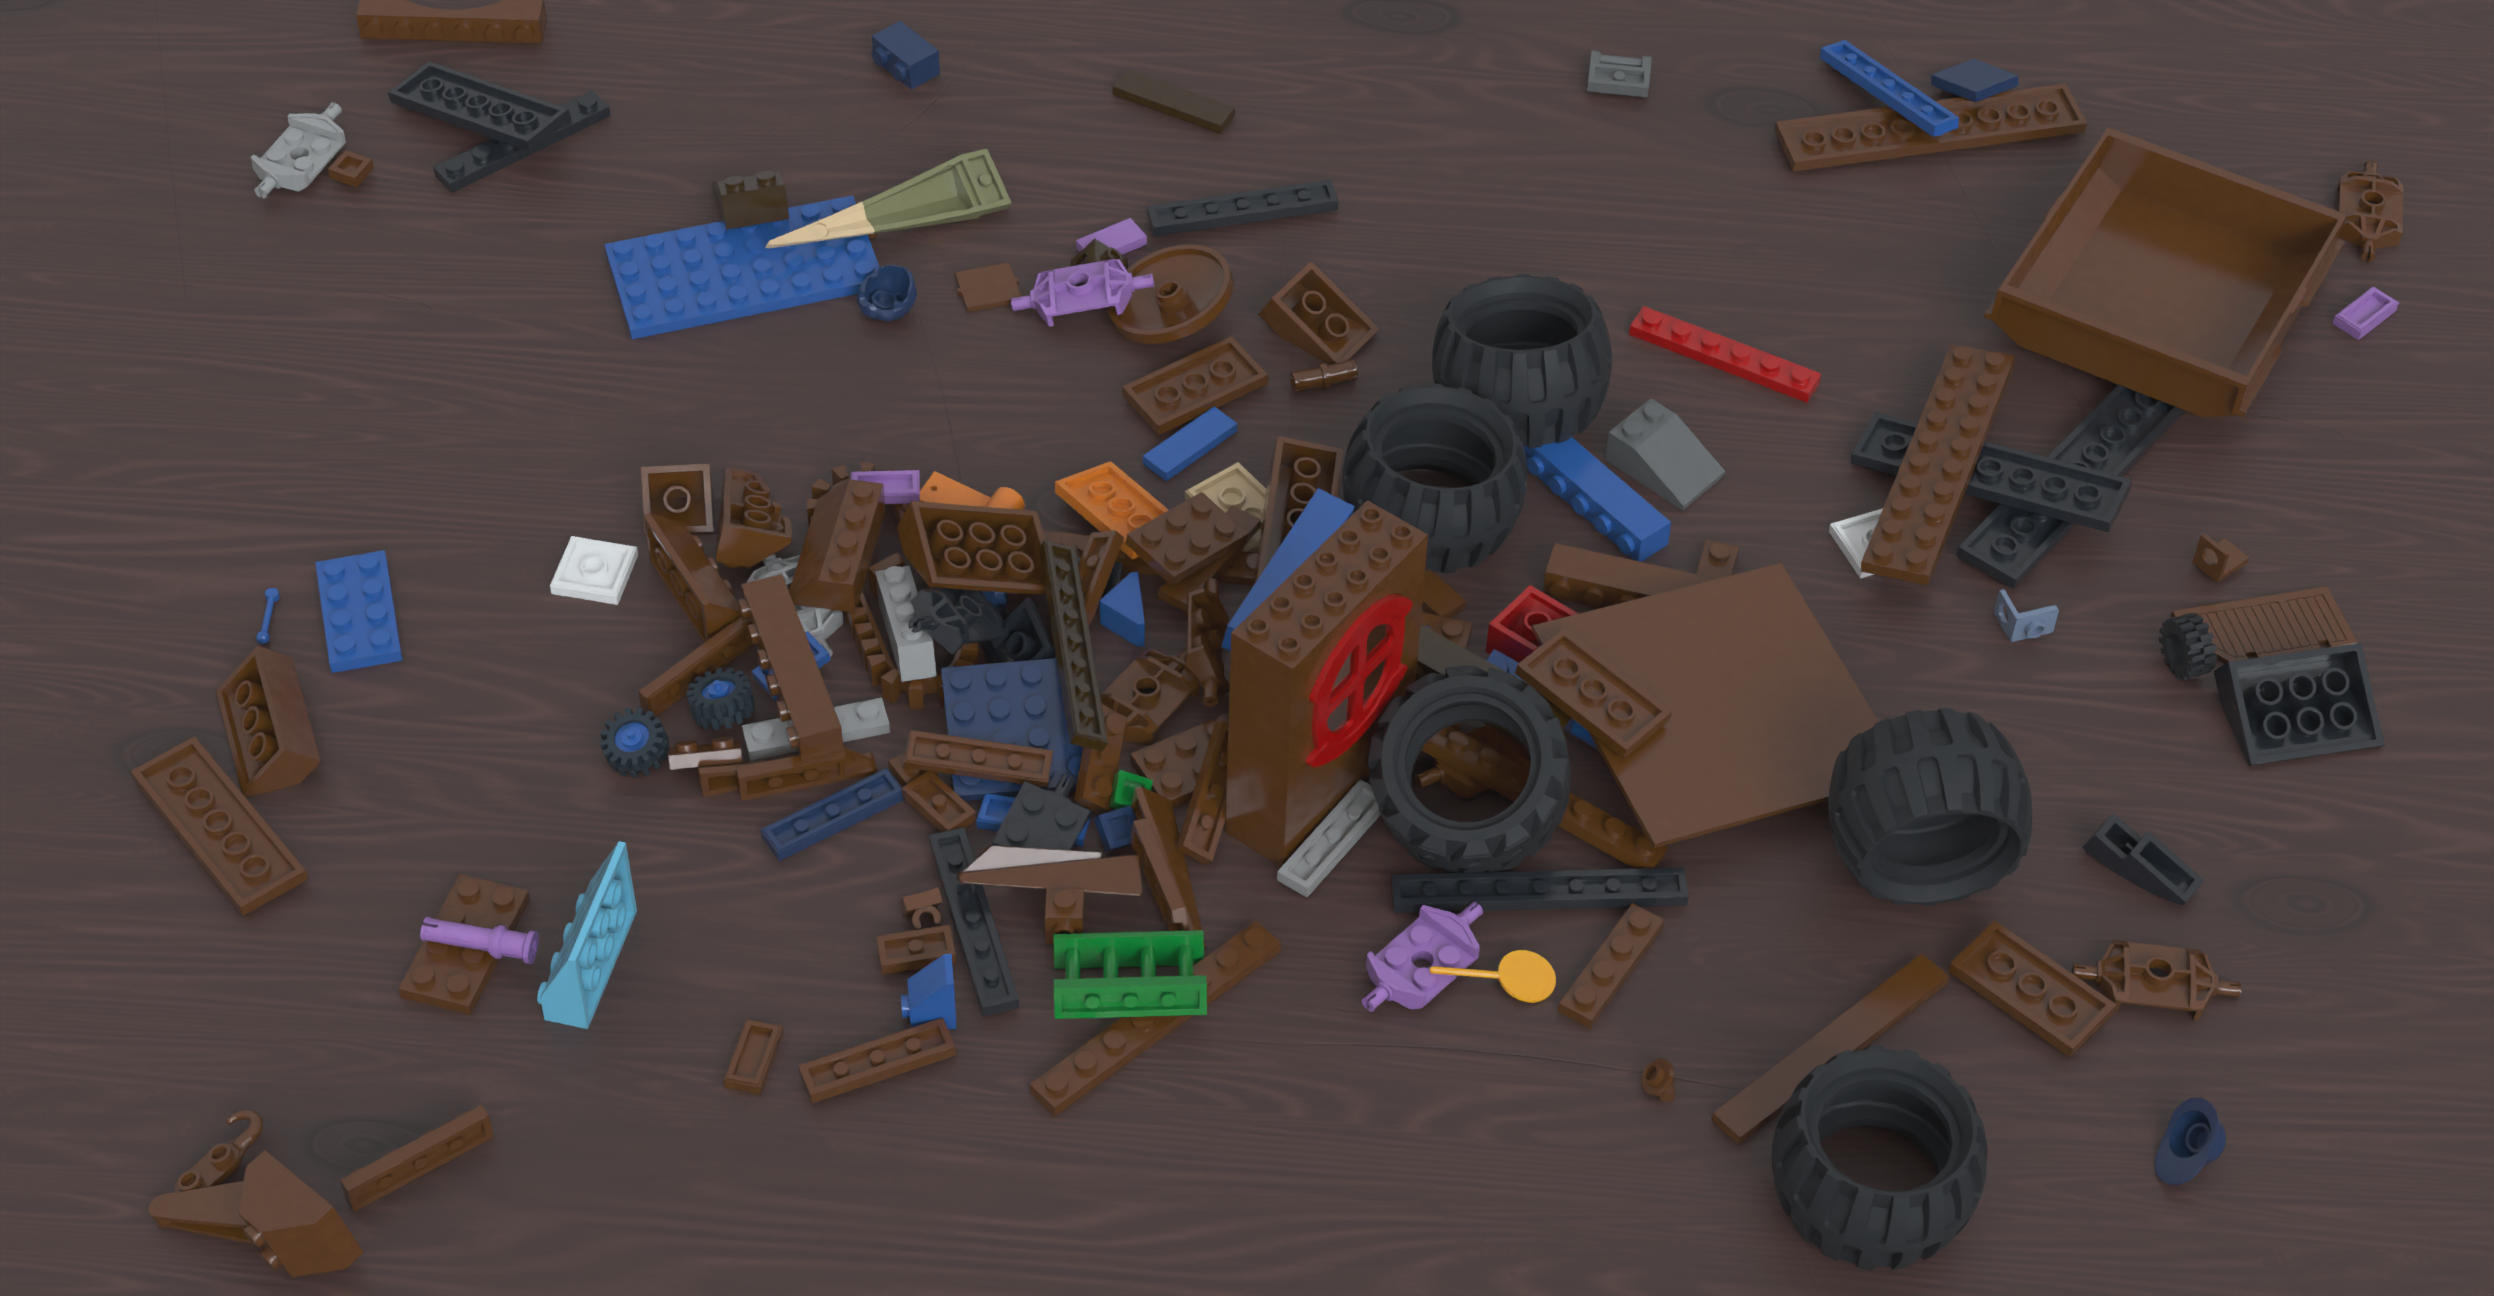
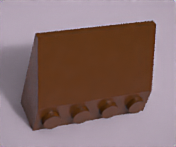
M910 502L897 526L903 554L929 587L1046 595L1039 551L1045 536L1037 511Z

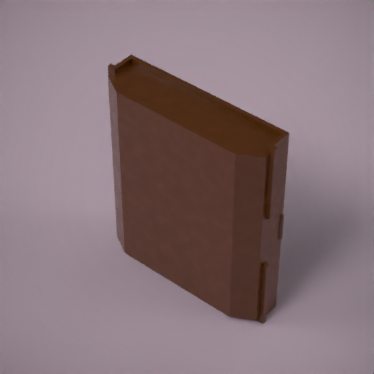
M2108 127L2062 196L2057 197L2044 216L2043 224L1999 287L1995 299L1985 312L1984 318L1996 323L2018 346L2201 417L2240 416L2244 418L2281 355L2282 348L2279 346L2302 306L2310 305L2342 250L2345 241L2339 238L2347 214Z

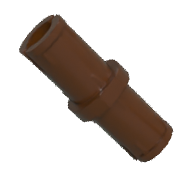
M1351 359L1331 365H1326L1325 362L1319 363L1316 368L1290 372L1291 388L1294 393L1318 387L1328 389L1336 383L1357 380V365L1355 360Z

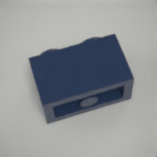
M898 21L872 35L873 50L871 53L875 63L885 68L897 81H901L911 90L940 74L939 50L902 21Z

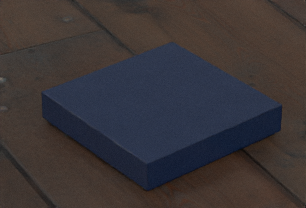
M1973 58L1932 74L1931 85L1976 103L2018 86L2019 75Z

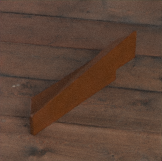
M843 747L844 750L804 761L801 760L800 755L780 759L742 761V763L696 767L703 797L739 790L741 801L869 776L878 772L873 752L858 753L846 747Z
M1143 787L1135 788L1131 808L1136 821H1133L1130 843L1135 855H1139L1140 867L1168 931L1202 930L1184 853L1175 849L1179 838V831L1172 802L1167 797Z
M989 845L980 853L978 858L956 874V880L961 883L1047 889V887L1083 888L1084 892L1142 896L1139 855L1101 858V852Z

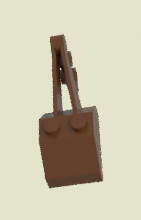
M250 1109L237 1111L226 1119V1123L229 1125L243 1119L250 1122L249 1127L240 1136L227 1143H220L212 1147L209 1153L178 1178L174 1193L161 1194L155 1197L148 1207L149 1214L161 1228L183 1230L254 1244L257 1248L262 1247L263 1250L258 1253L262 1260L272 1270L275 1271L280 1267L291 1277L343 1270L364 1253L335 1208L266 1150L246 1166L244 1181L219 1185L229 1175L238 1170L247 1150L261 1136L263 1119L256 1111Z

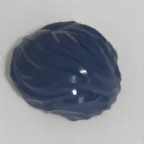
M881 266L877 272L868 275L862 282L858 292V306L862 313L871 319L883 321L900 319L911 310L917 296L915 279L908 268H904V266Z

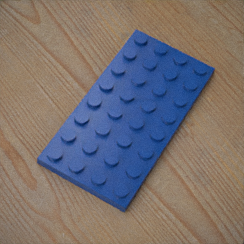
M854 196L788 208L789 219L728 230H726L724 221L604 244L605 254L631 339L858 294L860 286L867 276L874 274L880 268L868 234L770 249L765 248L772 239L855 205Z

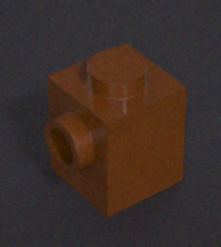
M1047 887L1045 907L1046 944H1054L1053 934L1084 933L1083 888Z

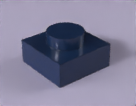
M1131 806L1107 812L1094 818L1106 853L1131 845L1133 821H1136Z

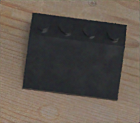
M2361 643L2231 661L2214 670L2221 706L2248 766L2382 747L2385 745Z

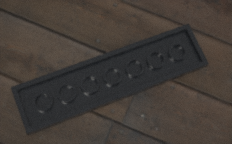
M1875 412L1851 453V464L1897 476L1918 423ZM1985 441L1964 494L2109 533L2131 490L2132 479Z

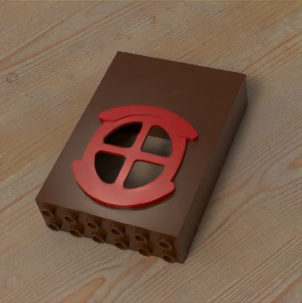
M1368 500L1231 632L1225 833L1280 867L1286 863L1360 779L1364 782L1370 779L1368 758L1372 736L1379 729L1378 721L1390 702L1396 697L1405 695V688L1416 681L1428 534Z

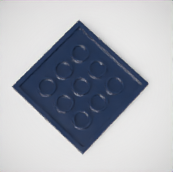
M1056 658L941 668L947 735L1053 750L1048 788H1039L1054 791L1061 775L1067 774L1068 778L1071 776L1076 781L1070 792H1076L1083 747L1070 744ZM952 774L953 791L964 801L983 800L986 794L1017 797L1023 785Z

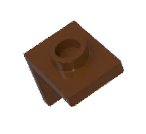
M2203 534L2200 536L2192 563L2218 583L2247 564L2249 556L2226 538L2216 543L2209 536Z

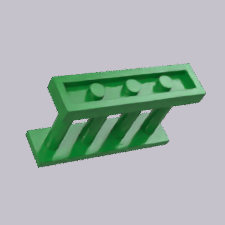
M1203 930L1053 934L1054 969H1065V979H1054L1055 1019L1207 1015L1206 975L1194 976L1193 965L1204 958ZM1156 966H1178L1179 976L1156 977ZM1118 967H1141V977L1118 978ZM1080 968H1103V978L1081 979Z

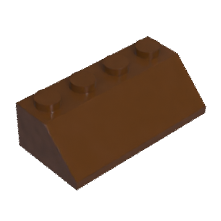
M849 479L818 498L789 589L794 605L856 612L885 515L884 485L882 483Z
M652 513L645 514L643 518L650 563L703 643H705L741 616L731 584L727 579H721L714 559L711 556L706 557L699 537L696 534L691 535L684 523Z
M256 646L216 690L241 792L246 797L298 785L321 762L293 658Z

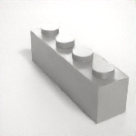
M892 566L886 570L875 571L879 607L901 682L937 676L932 637L925 631L914 633L911 631L913 628L909 629L908 626L909 620L912 617H917L911 600L918 594L910 566Z

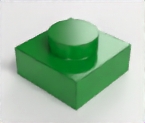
M1119 770L1114 775L1109 807L1121 809L1132 806L1134 789L1143 787L1151 791L1153 780Z

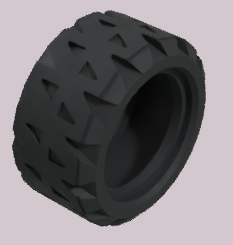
M1473 665L1445 668V674L1430 673L1405 688V695L1396 697L1390 702L1378 721V731L1373 734L1368 758L1370 784L1384 823L1394 839L1404 846L1411 856L1428 867L1444 868L1446 873L1501 872L1519 865L1528 854L1530 857L1534 856L1551 839L1556 825H1560L1569 803L1571 784L1566 739L1559 719L1554 716L1548 702L1532 686L1527 685L1526 687L1516 676L1491 667L1488 668V672ZM1482 721L1506 729L1526 748L1531 758L1527 783L1515 802L1492 818L1468 823L1444 819L1423 806L1412 791V772L1416 758L1428 740L1442 729L1461 722Z

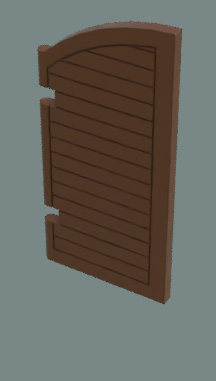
M2328 586L2173 610L2171 613L2172 618L2189 613H2197V616H2202L2203 623L2207 622L2209 625L2208 633H2213L2214 636L2211 640L2212 644H2216L2217 650L2213 651V653L2217 655V660L2224 664L2231 661L2245 660L2253 655L2255 658L2321 649L2320 645L2326 644L2327 647L2358 643Z

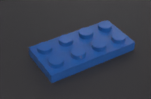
M385 550L315 562L331 672L335 673L402 661Z

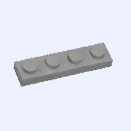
M882 698L834 707L842 727L843 742L890 733V725ZM779 718L742 725L743 737L750 761L798 752L797 747L791 749L785 730L786 727H789L787 721L781 722Z
M1361 779L1277 871V881L1305 897H1308L1381 815L1370 784Z

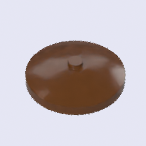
M1195 244L1171 246L1143 257L1127 269V272L1132 273L1133 277L1152 273L1155 287L1135 289L1122 314L1117 315L1115 306H1109L1107 309L1116 330L1131 341L1144 344L1175 341L1199 331L1223 311L1232 296L1234 288L1233 274L1223 255L1210 247Z

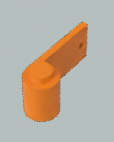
M936 471L933 472L920 490V502L1024 510L1025 501L1022 496L1011 488L1000 487L992 497H989Z

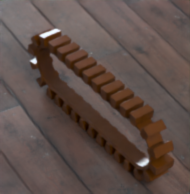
M861 462V472L875 471V463ZM845 465L832 469L833 487L821 478H818L811 486L812 499L807 498L808 526H810L818 498L851 479L848 476ZM910 503L889 504L898 524ZM922 578V580H923V582H924V584H925L926 589L935 588V587H929V585H928V584L925 582V580ZM861 592L856 612L843 611L846 623L849 624V630L853 640L855 639L857 650L862 655V662L866 671H868V677L872 686L881 684L882 698L893 705L902 694V691L908 693L909 709L924 710L923 695L937 693L941 708L944 707L941 672L936 673L937 676L901 682L899 671L891 662L865 596ZM978 642L964 644L956 652L954 660L948 667L979 665Z

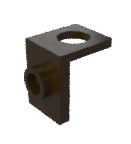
M1096 239L1092 240L1070 261L1071 266L1080 265L1086 256L1085 264L1120 259L1125 269H1128L1127 257L1120 254L1115 248L1108 247Z

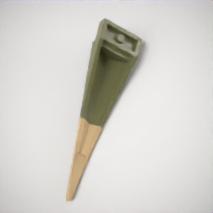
M986 148L961 154L867 200L772 239L765 248L770 249L978 219L981 215L1008 209L1012 203L991 155Z

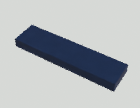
M885 768L760 829L761 838L778 861H781L905 800L902 797V787L890 771Z

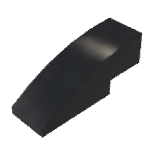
M2114 813L2097 828L2082 847L2100 863L2124 879L2152 894L2182 906L2204 881L2149 831L2140 837Z

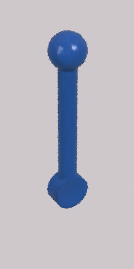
M269 588L265 591L267 605L261 631L256 635V640L259 644H266L270 640L268 629L274 602L280 598L279 591L276 588Z

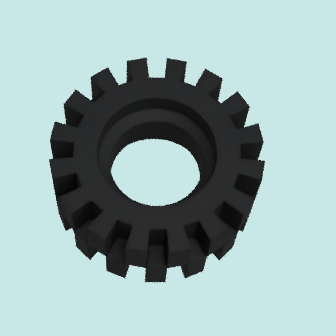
M2189 613L2164 621L2162 623L2163 627H2160L2159 630L2162 634L2159 637V643L2163 644V648H2160L2161 654L2166 655L2164 662L2166 665H2170V672L2172 674L2176 673V678L2182 680L2212 672V669L2216 666L2214 662L2217 661V655L2213 651H2216L2217 648L2216 644H2212L2211 639L2214 636L2213 633H2208L2209 625L2207 622L2203 623V617L2197 616V613Z

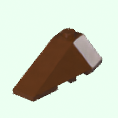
M725 466L715 562H721L727 567L738 568L742 566L750 568L791 543L792 522L788 517H782L780 514L782 507L779 502L771 500V490L759 472Z

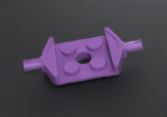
M1120 259L1059 268L1038 273L1034 289L1030 290V296L1011 298L1013 312L1033 307L1049 327L1054 326L1053 316L1115 306L1117 315L1124 312L1132 297V292H1135V289L1155 287L1152 273L1133 277L1132 273L1127 272ZM1086 282V284L1082 286H1076V284Z
M1471 902L1460 914L1455 915L1452 912L1423 905L1420 908L1418 919L1378 954L1375 955L1371 951L1367 954L1366 968L1370 980L1376 988L1361 1000L1364 1008H1368V1011L1373 1012L1385 999L1389 1002L1393 1000L1409 1009L1423 1008L1458 976L1432 974L1429 971L1430 967L1418 968L1413 965V962L1422 959L1429 961L1432 964L1431 966L1468 968L1479 958L1480 946L1469 925L1483 914L1482 907L1479 904L1477 905L1476 902Z

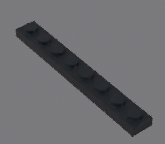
M1684 868L1392 875L1391 878L1394 913L1420 912V908L1423 905L1448 912H1457L1466 909L1471 902L1479 904L1483 911L1630 907L1632 903L1639 907L1687 906L1689 898Z

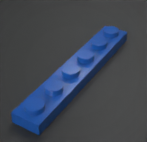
M1842 40L1821 47V60L1926 131L1929 135L1933 137L1940 136L1958 128V116L1848 41Z

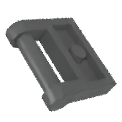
M1591 50L1587 91L1632 97H1648L1652 56L1643 55L1642 58L1603 55L1600 54V51Z

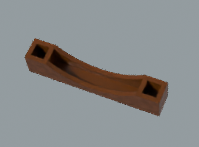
M360 0L356 13L360 38L542 44L547 23L544 0H502L483 7L453 10L430 8L407 0Z

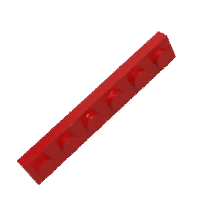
M1645 306L1642 307L1630 325L1629 335L1806 403H1808L1820 384L1822 373Z

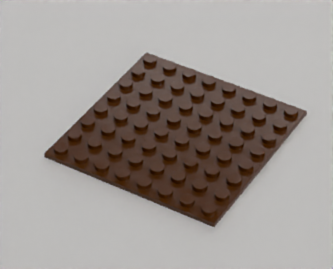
M1782 563L1536 624L1531 629L1540 646L1562 628L1566 629L1672 711L1670 720L1625 758H1622L1589 732L1653 848L1828 801L1830 781L1840 751H1845L1854 736L1858 733H1864L1874 727L1875 723L1879 722Z

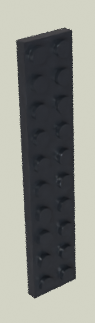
M2118 385L2047 457L2122 477L2176 422L2185 410ZM2000 504L1958 546L1956 556L2014 589L2076 524Z

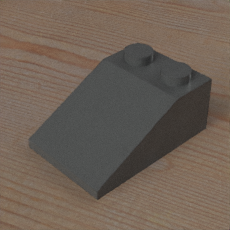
M1652 398L1614 427L1608 434L1605 460L1682 511L1725 476V470L1679 416Z

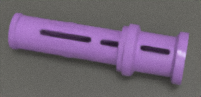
M425 917L423 923L427 924V926H421L420 937L422 941L488 951L490 956L496 959L506 956L523 959L525 964H532L538 950L539 934L533 930L529 931V933L508 930L505 925L495 926L494 929L432 919L431 917Z

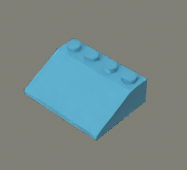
M618 841L591 879L585 894L581 893L578 897L576 916L573 923L569 922L566 925L563 934V946L560 952L554 953L550 966L551 974L547 982L541 983L538 991L537 1001L538 1004L542 1005L544 1020L585 1029H588L637 912L625 842Z

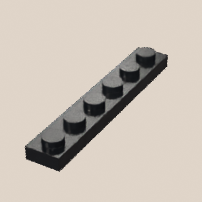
M590 91L561 105V107L569 110L571 119L530 152L495 139H490L434 166L435 177L453 193L611 116L610 108L596 93Z
M1331 180L1151 205L1147 206V217L1153 236H1161L1338 210V198Z
M965 828L929 835V845L982 1016L1018 1009L1019 998L983 885L961 883L956 880V874L960 870H964L975 860Z

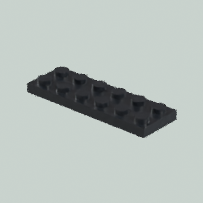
M431 61L427 62L388 92L390 102L529 152L571 119L567 108Z

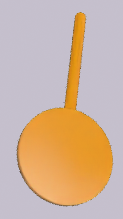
M1516 950L1505 955L1498 966V971L1431 966L1429 969L1432 974L1499 979L1501 986L1509 995L1529 1003L1547 999L1552 994L1556 985V975L1550 963L1539 954L1527 950Z

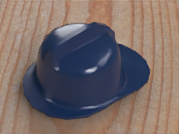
M2201 1097L2190 1098L2182 1102L2173 1112L2155 1158V1171L2161 1181L2169 1185H2181L2188 1182L2201 1171L2203 1166L2215 1161L2222 1154L2227 1136L2224 1126L2218 1119L2217 1110L2211 1102Z

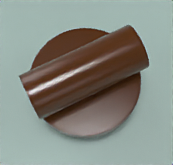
M1663 1058L1656 1059L1646 1066L1642 1074L1643 1090L1652 1096H1659L1663 1102H1671L1675 1099L1674 1067L1672 1063Z

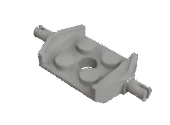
M330 103L328 108L321 114H289L287 116L289 127L261 158L256 155L251 156L253 170L259 179L263 180L254 189L258 197L266 198L274 187L278 189L283 187L298 192L308 187L346 143L344 131L333 122L342 112L338 104Z
M775 554L770 555L762 560L765 566L753 571L747 583L782 574L789 591L800 555L783 560L781 558L777 559ZM794 605L804 632L808 631L829 652L831 658L833 652L825 640L843 625L842 611Z

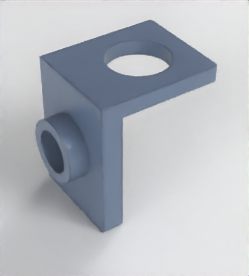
M2004 589L1999 590L1994 608V614L2010 642L2037 638L2041 635L2052 633L2059 613L2056 605L2018 613ZM2004 606L2007 609L2008 621L2004 615Z

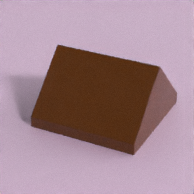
M710 463L641 467L644 515L652 513L684 523L690 533L714 532V494Z

